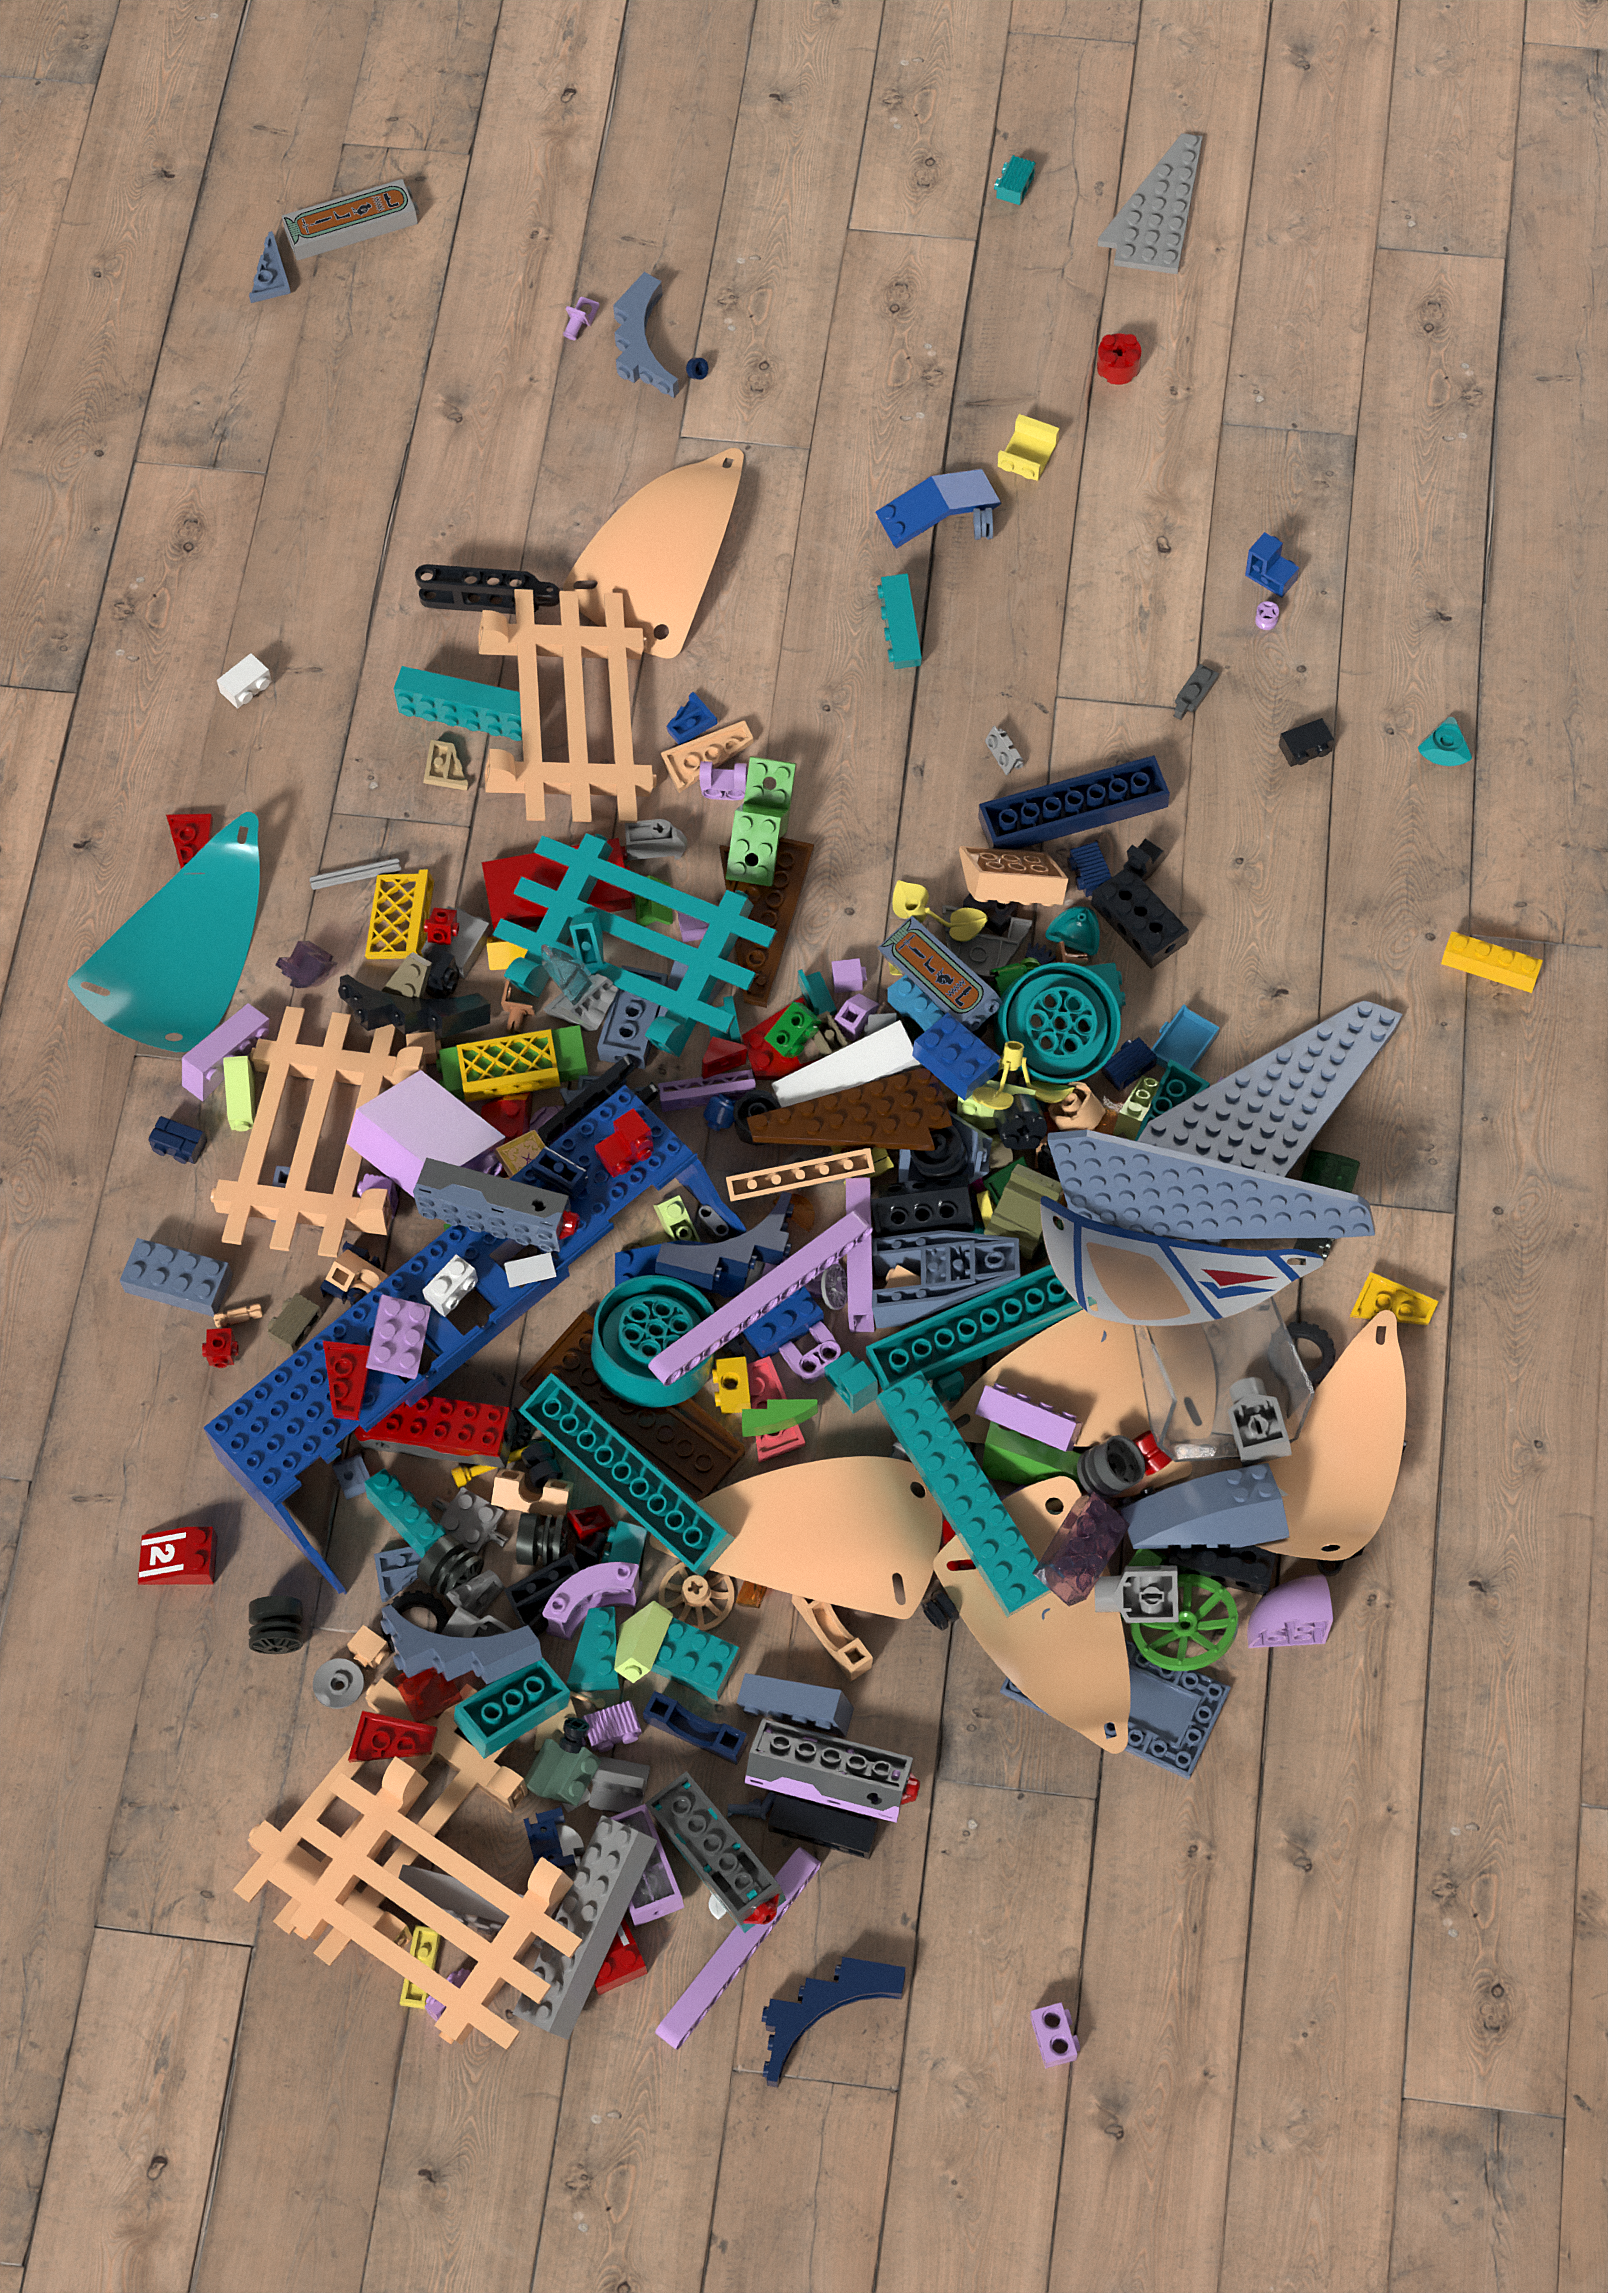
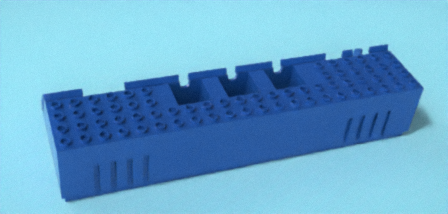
M626 1085L548 1147L575 1163V1166L578 1165L585 1169L588 1177V1184L574 1201L569 1198L572 1212L577 1213L580 1217L578 1230L575 1234L565 1238L560 1252L554 1250L551 1252L556 1277L527 1283L523 1288L519 1286L509 1287L507 1274L501 1266L527 1245L519 1244L514 1239L507 1237L500 1239L485 1231L474 1232L467 1226L459 1224L451 1226L203 1427L221 1464L339 1594L343 1592L346 1595V1589L329 1564L308 1542L282 1504L286 1498L302 1486L301 1482L295 1478L320 1456L327 1464L333 1461L342 1453L340 1448L336 1447V1444L359 1425L365 1432H368L404 1401L409 1407L418 1402L570 1276L568 1266L614 1229V1224L612 1222L609 1223L608 1220L651 1184L660 1191L676 1178L703 1206H710L727 1224L731 1238H736L747 1232V1229L737 1215L720 1199L706 1170L698 1160L697 1153L693 1154ZM634 1108L651 1129L654 1152L645 1161H639L634 1164L627 1173L619 1174L613 1178L596 1157L595 1145L614 1134L613 1121ZM535 1158L508 1179L560 1193L533 1176L531 1164ZM534 1245L542 1254L549 1253ZM456 1254L474 1267L478 1282L473 1289L495 1310L489 1315L488 1322L480 1328L478 1325L463 1336L446 1317L431 1307L424 1343L438 1358L431 1363L430 1370L424 1375L418 1373L416 1379H411L405 1384L395 1374L370 1369L360 1420L334 1418L323 1341L370 1346L381 1295L430 1306L426 1303L422 1290Z

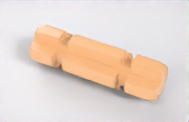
M256 1303L250 1305V1308L244 1306L228 1310L226 1314L223 1312L214 1314V1322L216 1327L220 1328L227 1326L226 1323L232 1325L248 1321L251 1317L253 1319L260 1318L263 1313L260 1304Z

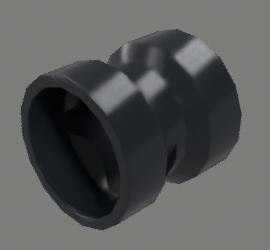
M579 1718L566 1719L563 1725L565 1733L560 1738V1748L569 1753H579L581 1748L586 1746L584 1738L589 1733V1724Z

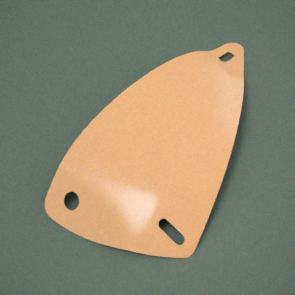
M1389 1310L1379 1312L1358 1333L1320 1385L1285 1425L1292 1455L1262 1462L1269 1464L1277 1487L1288 1494L1281 1497L1289 1530V1538L1254 1544L1255 1546L1289 1556L1335 1561L1354 1555L1378 1531L1388 1510L1396 1485L1406 1422L1405 1372L1397 1337V1320L1393 1312ZM1377 1326H1386L1385 1342L1382 1345L1376 1342ZM1327 1545L1340 1546V1549L1336 1551L1326 1552L1321 1550L1322 1547Z

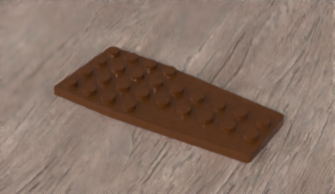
M583 1310L519 1382L520 1386L530 1394H533L550 1373L556 1375L696 1503L711 1495L745 1455L744 1445L691 1398L666 1407H644L629 1403L609 1391L598 1378L591 1359L595 1319Z

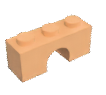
M347 1249L334 1261L326 1280L345 1292L355 1287L369 1293L387 1279L389 1275Z
M501 1468L495 1476L491 1505H496L503 1510L515 1509L523 1512L539 1513L544 1516L553 1514L554 1520H557L558 1515L566 1516L570 1511L573 1482L549 1478L544 1486L543 1493L535 1494L526 1488L524 1472Z

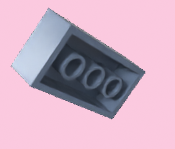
M137 1238L119 1281L125 1293L214 1317V1314L219 1311L233 1273L227 1262Z

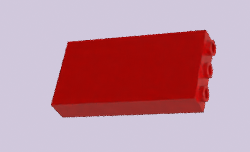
M619 838L609 839L607 843L613 850L607 862L630 871L629 865L624 866L623 860H627L625 846H620ZM575 845V846H570V847H573V848H575V849H578L580 845ZM536 853L481 862L494 931L501 918L523 928L539 926L548 908L514 894L521 877L557 891L569 867ZM598 879L586 903L609 913L632 909L631 900L635 899V894Z

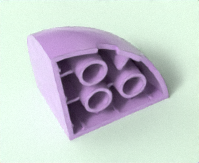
M1302 1575L1297 1579L1287 1581L1273 1588L1264 1595L1255 1606L1248 1622V1648L1325 1644L1333 1622L1330 1592L1325 1575Z

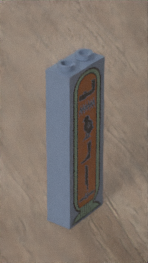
M913 916L907 919L877 947L885 959L903 976L906 974L944 1014L949 1013L972 1033L1003 1005L1002 1000L988 984Z

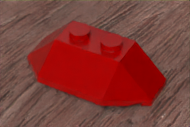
M533 1091L496 1097L482 1106L481 1118L505 1136L503 1145L530 1132L529 1125ZM502 1168L499 1175L502 1178L509 1177L505 1169Z

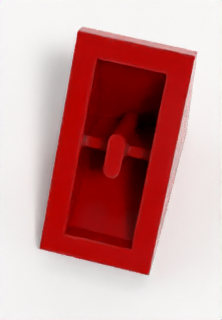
M712 1037L702 1059V1078L706 1079L746 1064V1046Z
M602 1504L572 1510L566 1514L568 1525L582 1546L591 1540L596 1531L604 1533L615 1525Z

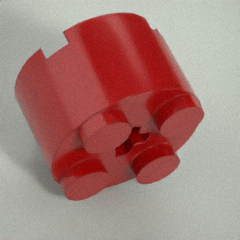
M1117 333L1108 334L1102 338L1098 347L1097 372L1101 377L1106 378L1107 382L1123 385L1131 382L1132 378L1137 377L1139 374L1142 350L1136 336L1133 334Z

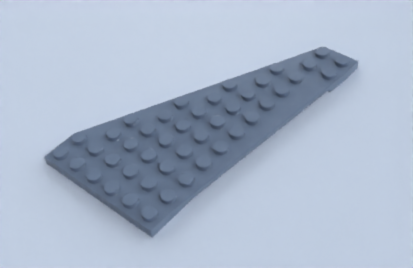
M1368 1001L1353 1004L1149 1121L1137 1142L1286 1177L1379 1051H1382L1392 1038L1402 1020L1403 1014Z
M1091 1130L1048 1133L1047 1141L1069 1210L1094 1221L1171 1239H1338L1341 1237L1375 1235V1224L1370 1204L1363 1197L1356 1194Z

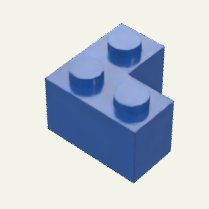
M1264 532L1249 549L1245 576L1282 598L1297 581L1299 567L1293 561L1286 560L1281 556L1283 543L1277 537L1270 536Z

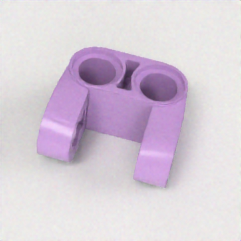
M701 761L699 779L702 795L708 799L742 800L745 797L747 764L735 763L734 770L713 769V762Z
M821 1321L809 1328L811 1335L819 1346L802 1356L791 1341L779 1347V1351L786 1363L807 1384H813L825 1377L824 1367L841 1356L838 1343ZM826 1353H834L836 1355L831 1359L824 1357ZM807 1366H813L814 1368H816L812 1372H806L805 1370H803Z

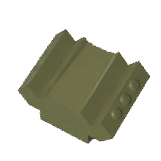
M1017 1164L1011 1173L1009 1182L1004 1187L1003 1195L997 1208L992 1213L991 1221L986 1227L984 1235L1019 1238L1020 1255L1031 1260L1040 1242L1044 1240L1040 1199L1042 1196H1047L1059 1203L1063 1195V1189L1060 1182Z

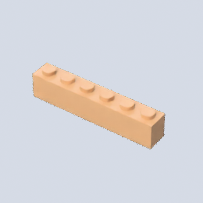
M867 1148L726 1177L730 1201L733 1202L874 1173L875 1170L871 1150Z

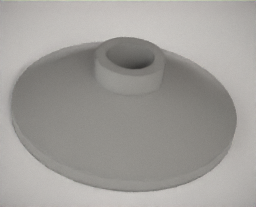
M339 1658L325 1662L318 1668L313 1678V1691L316 1698L324 1706L333 1709H341L352 1705L361 1696L364 1688V1677L360 1668L347 1659ZM338 1683L344 1684L341 1690H336L335 1686Z

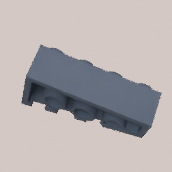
M748 1673L744 1674L737 1703L747 1715H762L773 1720L785 1721L843 1737L847 1736L854 1707L841 1690Z

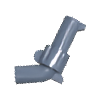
M769 1792L762 1804L760 1799H754L749 1804H728V1818H731L732 1815H748L749 1818L766 1820V1813L774 1805L777 1795Z

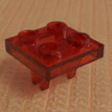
M434 1667L410 1678L405 1673L393 1678L394 1684L414 1721L417 1723H422L463 1701L453 1680L447 1681L443 1674H438Z

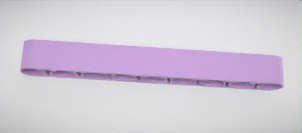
M801 1847L792 1854L774 1877L786 1898V1901L777 1908L776 1917L768 1924H756L746 1933L737 1925L659 2024L655 2031L656 2035L676 2050L683 2045L817 1873L822 1864L819 1860Z

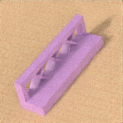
M752 1069L718 1074L706 1079L698 1077L658 1084L662 1112L706 1106L711 1097L719 1096V1094L726 1095L737 1101L745 1093L756 1090ZM742 1078H748V1079H749V1080L737 1081L738 1079H742ZM715 1082H722V1083H723V1084L713 1085ZM669 1089H675V1090H676V1091L664 1092V1090H669Z

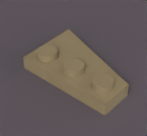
M412 952L406 957L382 989V992L423 999L432 963Z

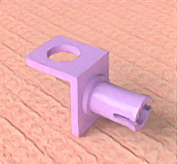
M580 297L575 309L567 306L566 311L570 320L563 335L568 339L576 340L582 324L591 326L600 306L599 303ZM588 304L592 307L590 314L587 315L585 312L580 311L583 305Z

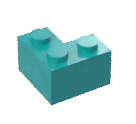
M849 1351L824 1367L825 1378L853 1414L876 1399L879 1386L875 1369L872 1366L867 1367L864 1361H860L857 1356L853 1358Z

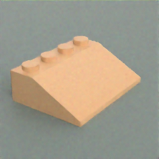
M969 846L959 847L967 888L975 900L980 902L997 900L1005 904L1014 901L1024 905L1041 903L1049 907L1054 906V904L1063 905L1068 878L1047 852Z

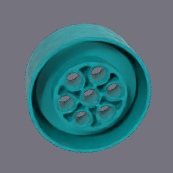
M1071 963L1045 964L1013 981L1000 998L1003 1005L995 1012L993 1021L994 1038L999 1053L1003 1055L1005 1043L1008 1041H1016L1024 1045L1023 1057L1027 1058L1026 1066L1030 1082L1041 1081L1050 1084L1067 1085L1079 1081L1101 1069L1115 1051L1121 1030L1119 1007L1108 985L1089 969ZM1046 996H1051L1054 999L1053 1008L1045 1005L1044 999ZM1070 998L1077 1001L1078 1007L1076 1010L1069 1008L1068 1000ZM1032 1015H1037L1040 1018L1041 1024L1039 1027L1032 1025ZM1056 1017L1064 1021V1028L1062 1030L1057 1029L1054 1025ZM1080 1020L1087 1023L1088 1029L1086 1032L1079 1030L1078 1022ZM1042 1037H1047L1050 1040L1051 1046L1049 1049L1041 1046ZM1066 1039L1074 1043V1050L1072 1052L1065 1049L1064 1043ZM1021 1065L1014 1072L1025 1079Z
M640 1276L627 1280L613 1288L600 1303L594 1321L591 1359L600 1381L617 1397L644 1407L671 1406L695 1395L710 1377L716 1351L669 1386H664L648 1368V1365L654 1357L715 1312L711 1304L691 1285L667 1276Z

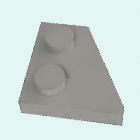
M487 1570L465 1584L449 1591L446 1595L456 1609L460 1606L478 1618L504 1590L505 1586L494 1572Z

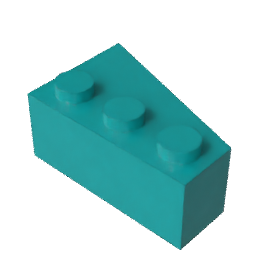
M614 1606L588 1609L566 1683L570 1691L579 1693L620 1690L619 1673L614 1670L618 1643L617 1617Z

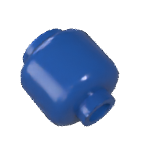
M723 1094L711 1097L703 1112L704 1118L708 1121L707 1126L716 1131H720L721 1128H730L734 1122L733 1109L736 1101Z

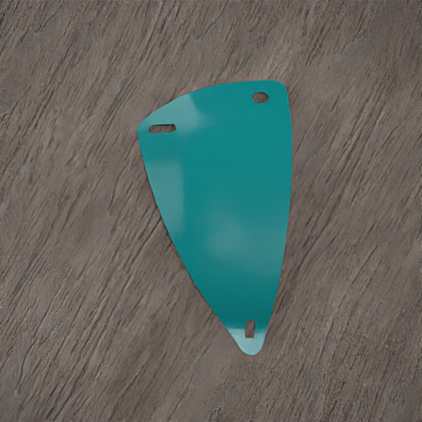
M245 812L217 833L162 889L130 917L68 979V986L76 998L104 1025L138 1042L173 1052L190 1051L216 1028L226 1012L238 985L248 954L256 918L260 883V861L258 850L259 821L254 813ZM240 826L249 828L244 844H240L237 841ZM89 982L108 989L110 995L103 996L81 987V983ZM170 1033H178L183 1038L179 1041H169L165 1036Z

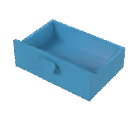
M1183 1004L1170 1023L1166 1021L1159 1031L1162 1035L1151 1049L1157 1056L1156 1064L1167 1069L1169 1060L1172 1059L1192 1072L1218 1037L1220 1027L1192 1012Z

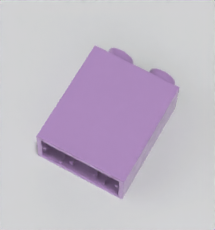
M419 1070L356 1109L347 1144L414 1197L413 1190L426 1157L498 1176L503 1166L493 1152L496 1148L503 1145L505 1136L427 1074Z

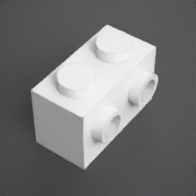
M251 653L217 679L220 693L237 709L243 704H247L253 696L265 690L272 682L269 669Z
M456 1254L422 1290L426 1303L445 1317L478 1282L476 1270Z

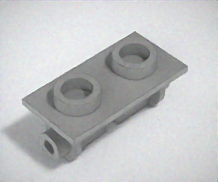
M993 726L985 742L1007 776L1012 768L1020 769L1023 767V758L1016 748L1009 749L1013 747V743L1008 737L1007 732L1002 729L997 730Z

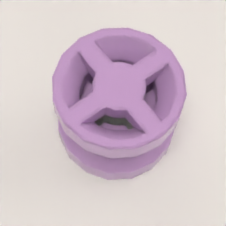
M1270 601L1260 603L1256 611V625L1263 630L1273 629L1278 622V606Z

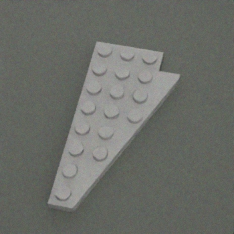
M1181 133L1100 235L1097 246L1116 249L1114 266L1178 274L1202 136Z

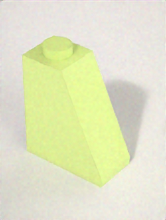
M248 1056L225 1057L223 1062L228 1122L231 1130L247 1131L253 1128L255 1121V1076Z
M652 1601L622 1623L619 1627L614 1670L632 1683L651 1671L672 1620L673 1613L656 1601Z

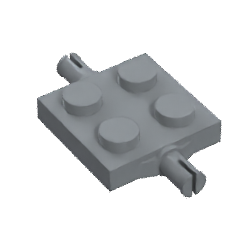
M464 1487L460 1489L450 1503L439 1496H436L435 1500H433L432 1505L444 1511L439 1523L445 1529L446 1534L453 1535L463 1543L465 1549L472 1550L478 1556L484 1546L491 1540L502 1547L506 1546L505 1542L507 1543L509 1538L497 1532L498 1525L505 1515L503 1510L491 1505V1503Z

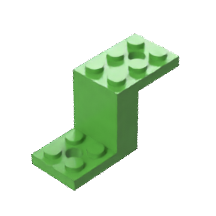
M755 756L750 757L744 803L735 810L726 879L766 886L773 885L779 839L788 829L797 763ZM766 777H773L776 780V787L774 789L766 788L764 785ZM747 854H756L759 859L758 864H748L746 860Z

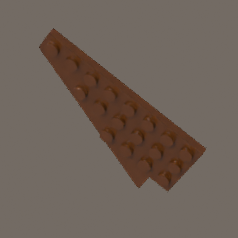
M783 837L779 839L772 886L726 879L730 847L724 845L719 847L726 890L734 893L736 890L747 894L749 901L754 905L748 919L777 931L769 948L740 936L735 943L738 966L756 973L749 990L742 989L744 1003L764 1008L768 1006L814 852V844ZM749 853L746 856L748 864H758L759 859L756 854Z
M926 1067L747 1118L753 1142L925 1151L935 1150L930 1132L952 1126L951 1117L938 1079Z

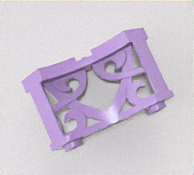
M609 1562L588 1567L571 1576L554 1592L542 1614L548 1619L549 1623L546 1630L547 1634L571 1641L578 1627L585 1621L589 1608L613 1606L636 1608L643 1587V1582L639 1579V1566L633 1563Z

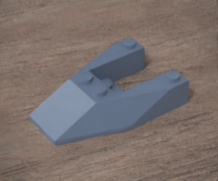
M940 1230L872 1239V1257L877 1276L887 1275L890 1269H895L897 1265L910 1272L921 1271V1285L872 1290V1311L877 1329L902 1326L945 1311L1021 1277L1019 1238Z

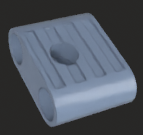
M360 1453L332 1465L347 1500L366 1492L364 1482L370 1476Z

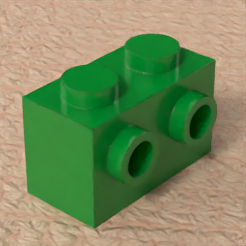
M793 1001L764 1039L784 1057L794 1058L803 1051V1045L806 1041L816 1035L819 1030L818 1026L822 1021L803 1003Z

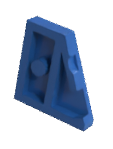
M694 692L690 693L687 704L679 708L676 716L666 726L668 733L679 745L718 724L717 718Z

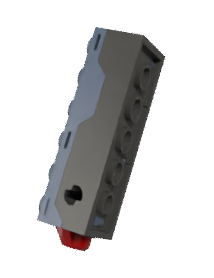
M427 1157L413 1190L418 1212L427 1219L437 1218L444 1220L452 1226H457L458 1224L467 1226L474 1232L485 1231L497 1238L504 1239L507 1237L514 1239L522 1245L532 1244L539 1246L540 1249L548 1252L553 1250L560 1252L565 1238L575 1234L580 1223L579 1215L571 1210L569 1196Z

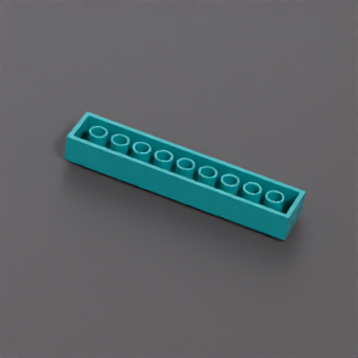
M1050 1264L866 1346V1357L870 1365L875 1369L878 1382L883 1391L920 1370L926 1380L930 1381L1046 1329L1083 1310V1308L1064 1288ZM1087 1297L1089 1306L1096 1304L1095 1299Z
M921 1370L878 1394L875 1401L1005 1616L1008 1618L1051 1593L1054 1588Z
M550 1373L518 1410L694 1573L703 1577L736 1539L556 1375Z

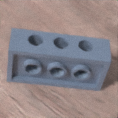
M625 965L621 966L624 970L667 987L668 974ZM618 988L609 1006L597 1046L599 1060L617 1063L623 1057L628 1056L636 1064L635 1068L645 1069L653 1044L645 1037V1033L651 1023L658 1017L661 1006Z

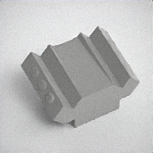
M602 975L584 976L575 981L543 1010L548 1015L564 1020L574 1026L580 1025V1029L585 1032L597 1030L618 988L612 985L613 982L609 978Z

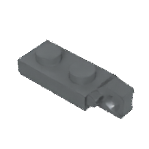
M1199 663L1175 700L1177 706L1174 709L1175 714L1173 716L1182 720L1188 710L1191 712L1196 711L1218 680L1219 673Z

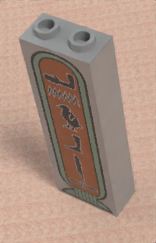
M403 179L282 215V221L298 261L418 224L416 215L419 214L417 203L411 201L413 195L410 187H406Z

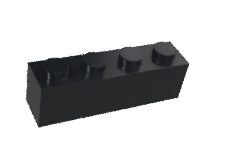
M788 1794L776 1796L768 1822L769 1832L869 1860L878 1831V1823H875L874 1819L864 1815H859L858 1818L850 1816L847 1811L839 1808L829 1810L823 1808L822 1804L815 1801L804 1803L798 1801L799 1799L796 1796Z

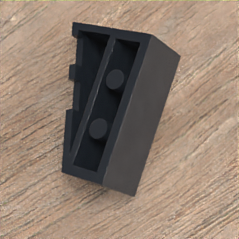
M572 1553L504 1589L521 1627L528 1625L536 1637L549 1626L548 1619L542 1613L550 1597L567 1579L582 1571L580 1564Z

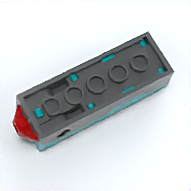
M687 1771L645 1803L656 1824L744 1933L756 1924H768L776 1917L777 1908L786 1901L780 1885Z

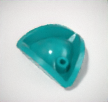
M1447 717L1418 746L1419 752L1427 760L1442 766H1457L1467 763L1472 759L1470 749L1454 717Z
M1072 907L1059 914L1046 930L1045 936L1048 940L1057 944L1063 941L1065 947L1094 956L1098 952L1100 941L1098 919L1094 911L1088 907Z

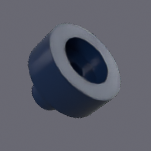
M694 357L688 361L686 372L691 379L702 380L708 374L709 367L705 359Z

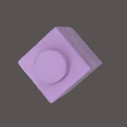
M678 912V922L683 943L703 939L710 924Z
M860 958L832 961L835 993L863 990V981H867L866 968L860 965Z

